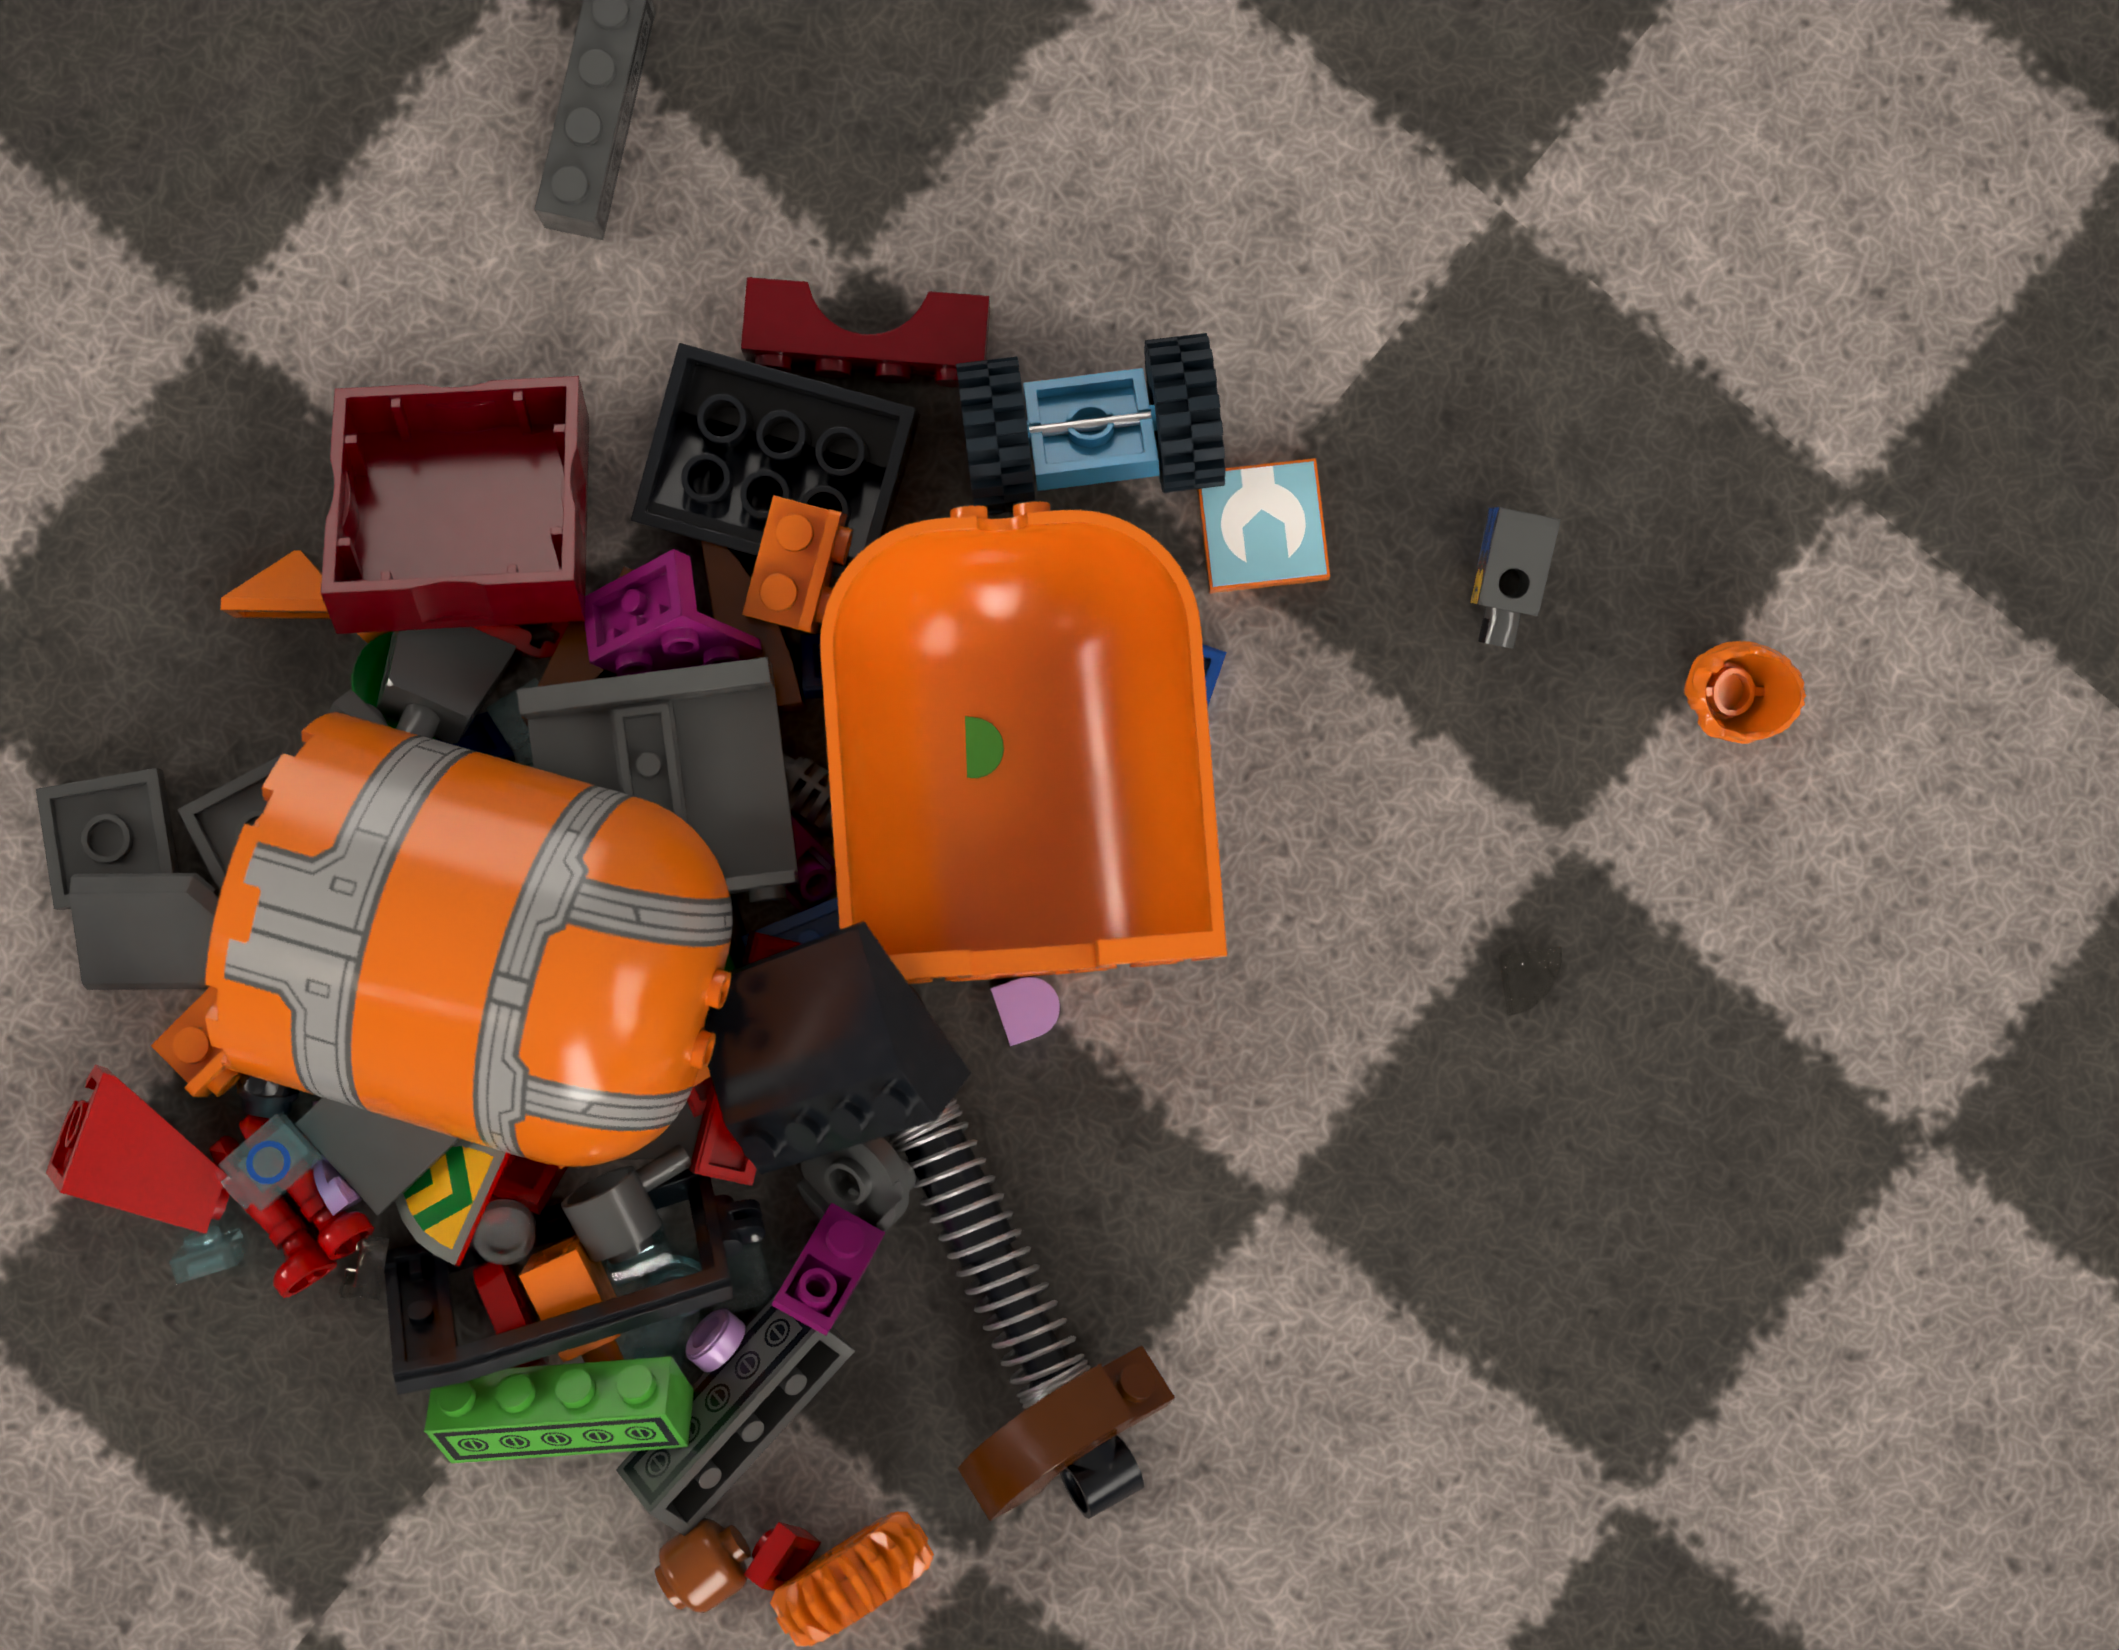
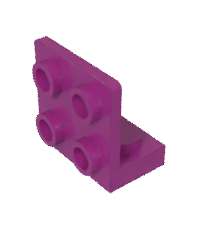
M675 549L585 596V628L589 663L613 672L617 676L748 660L762 652L761 640L697 612L691 558Z

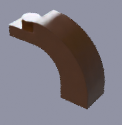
M1141 1345L1105 1366H1102L1101 1363L1036 1402L980 1444L962 1462L958 1470L989 1521H992L1038 1495L1060 1472L1100 1444L1167 1407L1175 1399V1396Z

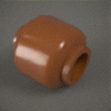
M703 1518L688 1534L684 1536L679 1533L661 1547L659 1551L660 1565L655 1568V1576L662 1591L677 1609L683 1610L688 1607L694 1612L705 1613L744 1587L748 1579L744 1575L747 1570L745 1560L751 1557V1551L745 1538L735 1526L729 1525L724 1529L716 1521Z

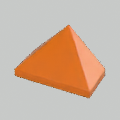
M301 550L292 551L221 597V610L234 618L330 619L321 596L322 572Z

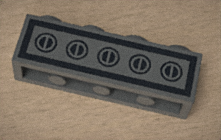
M583 0L534 209L543 226L547 229L598 240L604 239L656 14L651 0Z
M776 1295L745 1328L744 1337L734 1354L718 1369L712 1372H705L692 1386L694 1397L688 1447L632 1451L616 1469L649 1514L684 1536L696 1527L855 1352L833 1326L827 1336L772 1306L771 1304Z

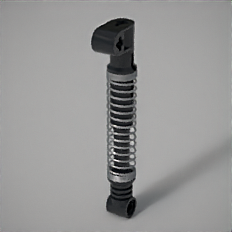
M910 985V987L912 988V990L914 991V993L917 995V997L919 998V1000L922 1002V1000H921L920 996L918 995V993H917V992L915 991V989ZM952 1099L936 1121L887 1136L890 1137L889 1141L893 1142L892 1147H894L896 1152H905L908 1158L906 1162L911 1165L917 1176L914 1187H922L926 1194L921 1199L920 1204L925 1206L931 1205L933 1212H935L930 1217L929 1222L934 1224L940 1222L944 1230L939 1234L938 1239L940 1241L949 1240L952 1246L947 1257L950 1259L958 1258L961 1264L956 1275L965 1277L976 1274L977 1279L967 1286L965 1293L974 1295L985 1292L986 1297L975 1305L974 1311L983 1313L994 1310L995 1312L984 1323L983 1329L992 1331L1003 1327L1004 1332L996 1337L992 1347L995 1349L1013 1347V1350L1003 1357L1000 1364L1005 1367L1022 1365L1012 1375L1009 1382L1014 1385L1030 1382L1029 1385L1022 1388L1017 1394V1397L1021 1398L1020 1403H1023L1022 1408L1026 1410L1059 1387L1088 1371L1091 1366L1087 1365L1088 1360L1084 1359V1354H1079L1067 1360L1062 1348L1073 1343L1076 1337L1070 1336L1058 1342L1053 1331L1066 1324L1067 1319L1061 1318L1049 1324L1044 1313L1057 1306L1058 1301L1052 1300L1043 1305H1040L1035 1295L1047 1289L1049 1283L1043 1282L1030 1287L1026 1278L1037 1272L1040 1265L1035 1264L1021 1269L1017 1260L1030 1253L1031 1247L1026 1246L1012 1251L1009 1244L1017 1240L1016 1238L1021 1235L1022 1229H1011L1007 1220L1012 1217L1013 1212L1002 1211L998 1202L1003 1200L1004 1194L993 1193L990 1184L994 1182L995 1176L989 1175L985 1177L981 1166L985 1164L986 1158L976 1159L972 1149L976 1147L977 1140L967 1141L963 1131L967 1129L969 1123H958L956 1117L962 1114V1110H959L960 1105L956 1104L957 1100ZM1006 1337H1008L1009 1340L1001 1342ZM1017 1355L1018 1358L1010 1360L1012 1357ZM1023 1373H1026V1377L1019 1378ZM1118 1435L1100 1444L1060 1472L1062 1481L1073 1503L1084 1517L1088 1519L1144 1488V1481L1139 1466L1125 1442Z

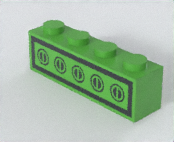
M672 1356L508 1368L463 1383L432 1388L424 1431L451 1463L685 1448L689 1444L694 1389Z

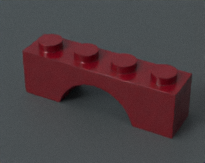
M747 277L741 350L746 361L755 362V364L787 373L791 372V365L815 367V374L828 378L851 377V370L875 371V378L877 380L890 383H908L911 381V374L935 376V383L938 385L959 388L956 364L986 360L990 298L984 295L929 291L918 311L901 326L879 334H859L837 326L821 312L813 299L808 282Z

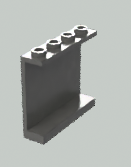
M768 657L517 689L519 713L528 720L533 768L620 792L609 707L672 699L688 823L706 842L716 857L724 874L729 894L748 892L750 903L785 899L787 898L786 887L800 885L773 665Z

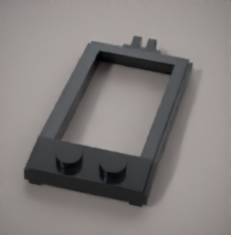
M687 1168L647 1193L656 1210L689 1200L702 1271L458 1346L450 1273L576 1235L561 1207V1203L544 1208L540 1215L531 1212L476 1229L460 1267L434 1255L421 1244L383 1250L382 1259L390 1327L392 1367L397 1394L463 1383L733 1299L727 1258L741 1253L743 1245L757 1243L764 1239L766 1231L764 1222L761 1220L762 1212L759 1202L754 1199L734 1202L733 1198L729 1195L714 1196L711 1177L694 1174Z

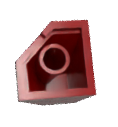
M94 1065L85 1085V1088L92 1089L94 1092L89 1101L80 1100V1102H73L65 1117L46 1174L60 1193L206 1234L211 1219L220 1220L226 1209L230 1195V1188L224 1184L227 1174L108 1068Z

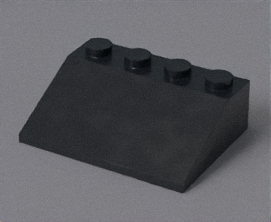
M679 343L630 521L757 556L773 495L827 510H836L847 515L844 527L853 529V538L845 564H834L831 577L839 579L850 562L864 548L885 534L906 470L920 414L914 407Z
M864 921L727 971L731 973V984L727 998L721 1009L709 1007L704 1031L714 1033L716 1037L708 1068L725 1126L760 1174L936 1121L972 1074Z

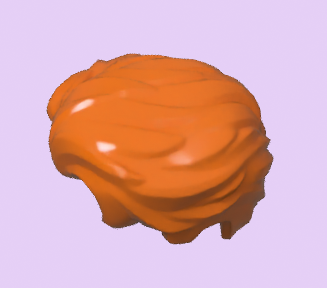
M1749 641L1722 643L1699 655L1691 666L1684 687L1687 703L1692 710H1695L1698 716V725L1710 737L1741 744L1766 739L1788 729L1800 715L1801 708L1805 705L1804 698L1806 697L1804 690L1805 682L1802 674L1788 657L1773 648Z

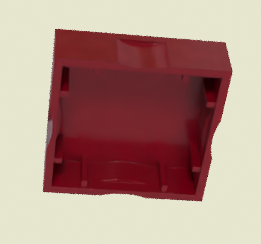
M579 376L491 380L485 383L461 387L410 384L335 388L330 462L334 475V492L325 522L321 596L336 634L585 621L589 415Z

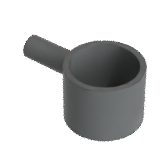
M681 1145L674 1147L637 1170L633 1166H624L602 1174L585 1183L563 1200L561 1207L590 1261L597 1262L608 1259L610 1264L621 1263L643 1252L654 1242L652 1234L661 1227L662 1220L647 1192L692 1165L687 1152Z

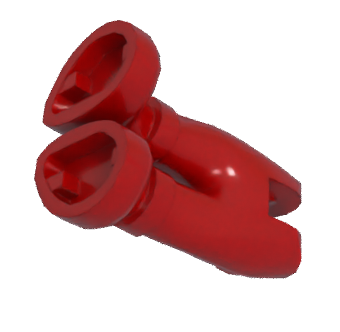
M249 1114L240 1121L239 1127L244 1138L252 1148L263 1141H276L282 1144L289 1152L290 1168L283 1179L273 1184H262L255 1181L249 1175L246 1168L248 1155L238 1142L229 1136L224 1135L209 1147V1151L214 1163L227 1174L224 1183L230 1188V1192L236 1201L269 1234L268 1237L276 1249H283L285 1261L275 1272L273 1286L283 1298H287L308 1288L337 1267L335 1260L344 1258L360 1248L372 1235L374 1227L368 1217L358 1211L350 1213L342 1211L333 1216L318 1191L314 1179L313 1166L295 1142L272 1119ZM265 1147L257 1152L259 1157L253 1161V1169L259 1176L271 1178L281 1172L284 1166V1157L278 1149ZM280 1185L298 1204L300 1211L308 1222L315 1224L319 1230L317 1240L308 1232L310 1228L289 1205L281 1193Z

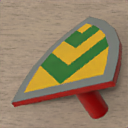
M460 1139L395 1201L401 1220L414 1239L434 1255L460 1267L481 1218L498 1223L506 1221L510 1216V1203L492 1195L510 1153Z

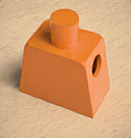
M577 1235L531 1255L519 1274V1278L541 1321L617 1297L602 1262L590 1261ZM622 1333L559 1352L558 1355L563 1362L572 1360L580 1355L584 1363L625 1360L615 1340Z

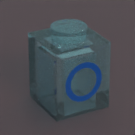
M284 1112L276 1113L218 1164L227 1174L221 1181V1184L243 1208L247 1209L251 1204H254L260 1211H263L275 1203L324 1159V1156Z

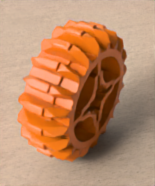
M895 1512L888 1514L884 1518L881 1517L814 1559L791 1578L784 1581V1584L775 1590L770 1601L772 1608L777 1614L775 1619L785 1635L789 1633L796 1646H813L818 1642H823L831 1635L838 1634L868 1613L875 1611L880 1605L894 1598L897 1593L910 1586L912 1581L922 1576L923 1572L930 1567L934 1556L927 1542L929 1539L919 1523L915 1524L908 1512Z

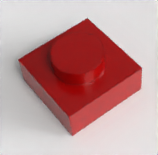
M510 1154L492 1195L540 1215L569 1166L560 1169L557 1165L537 1162Z
M778 1522L775 1528L768 1530L756 1543L752 1552L753 1561L744 1575L761 1589L775 1592L778 1587L784 1584V1581L791 1578L807 1565L821 1544V1541L801 1527Z

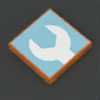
M1316 458L1226 468L1224 486L1197 489L1209 593L1330 579Z

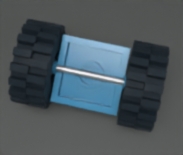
M1207 333L1145 340L1144 354L1147 381H1145L1144 369L1138 368L1023 383L1024 398L1017 356L956 364L974 506H985L988 508V515L1013 512V505L1019 503L1036 502L1030 447L1032 449L1037 491L1159 476L1163 493L1224 486L1226 467L1222 436L1223 425L1220 415L1221 407L1217 391L1216 371Z

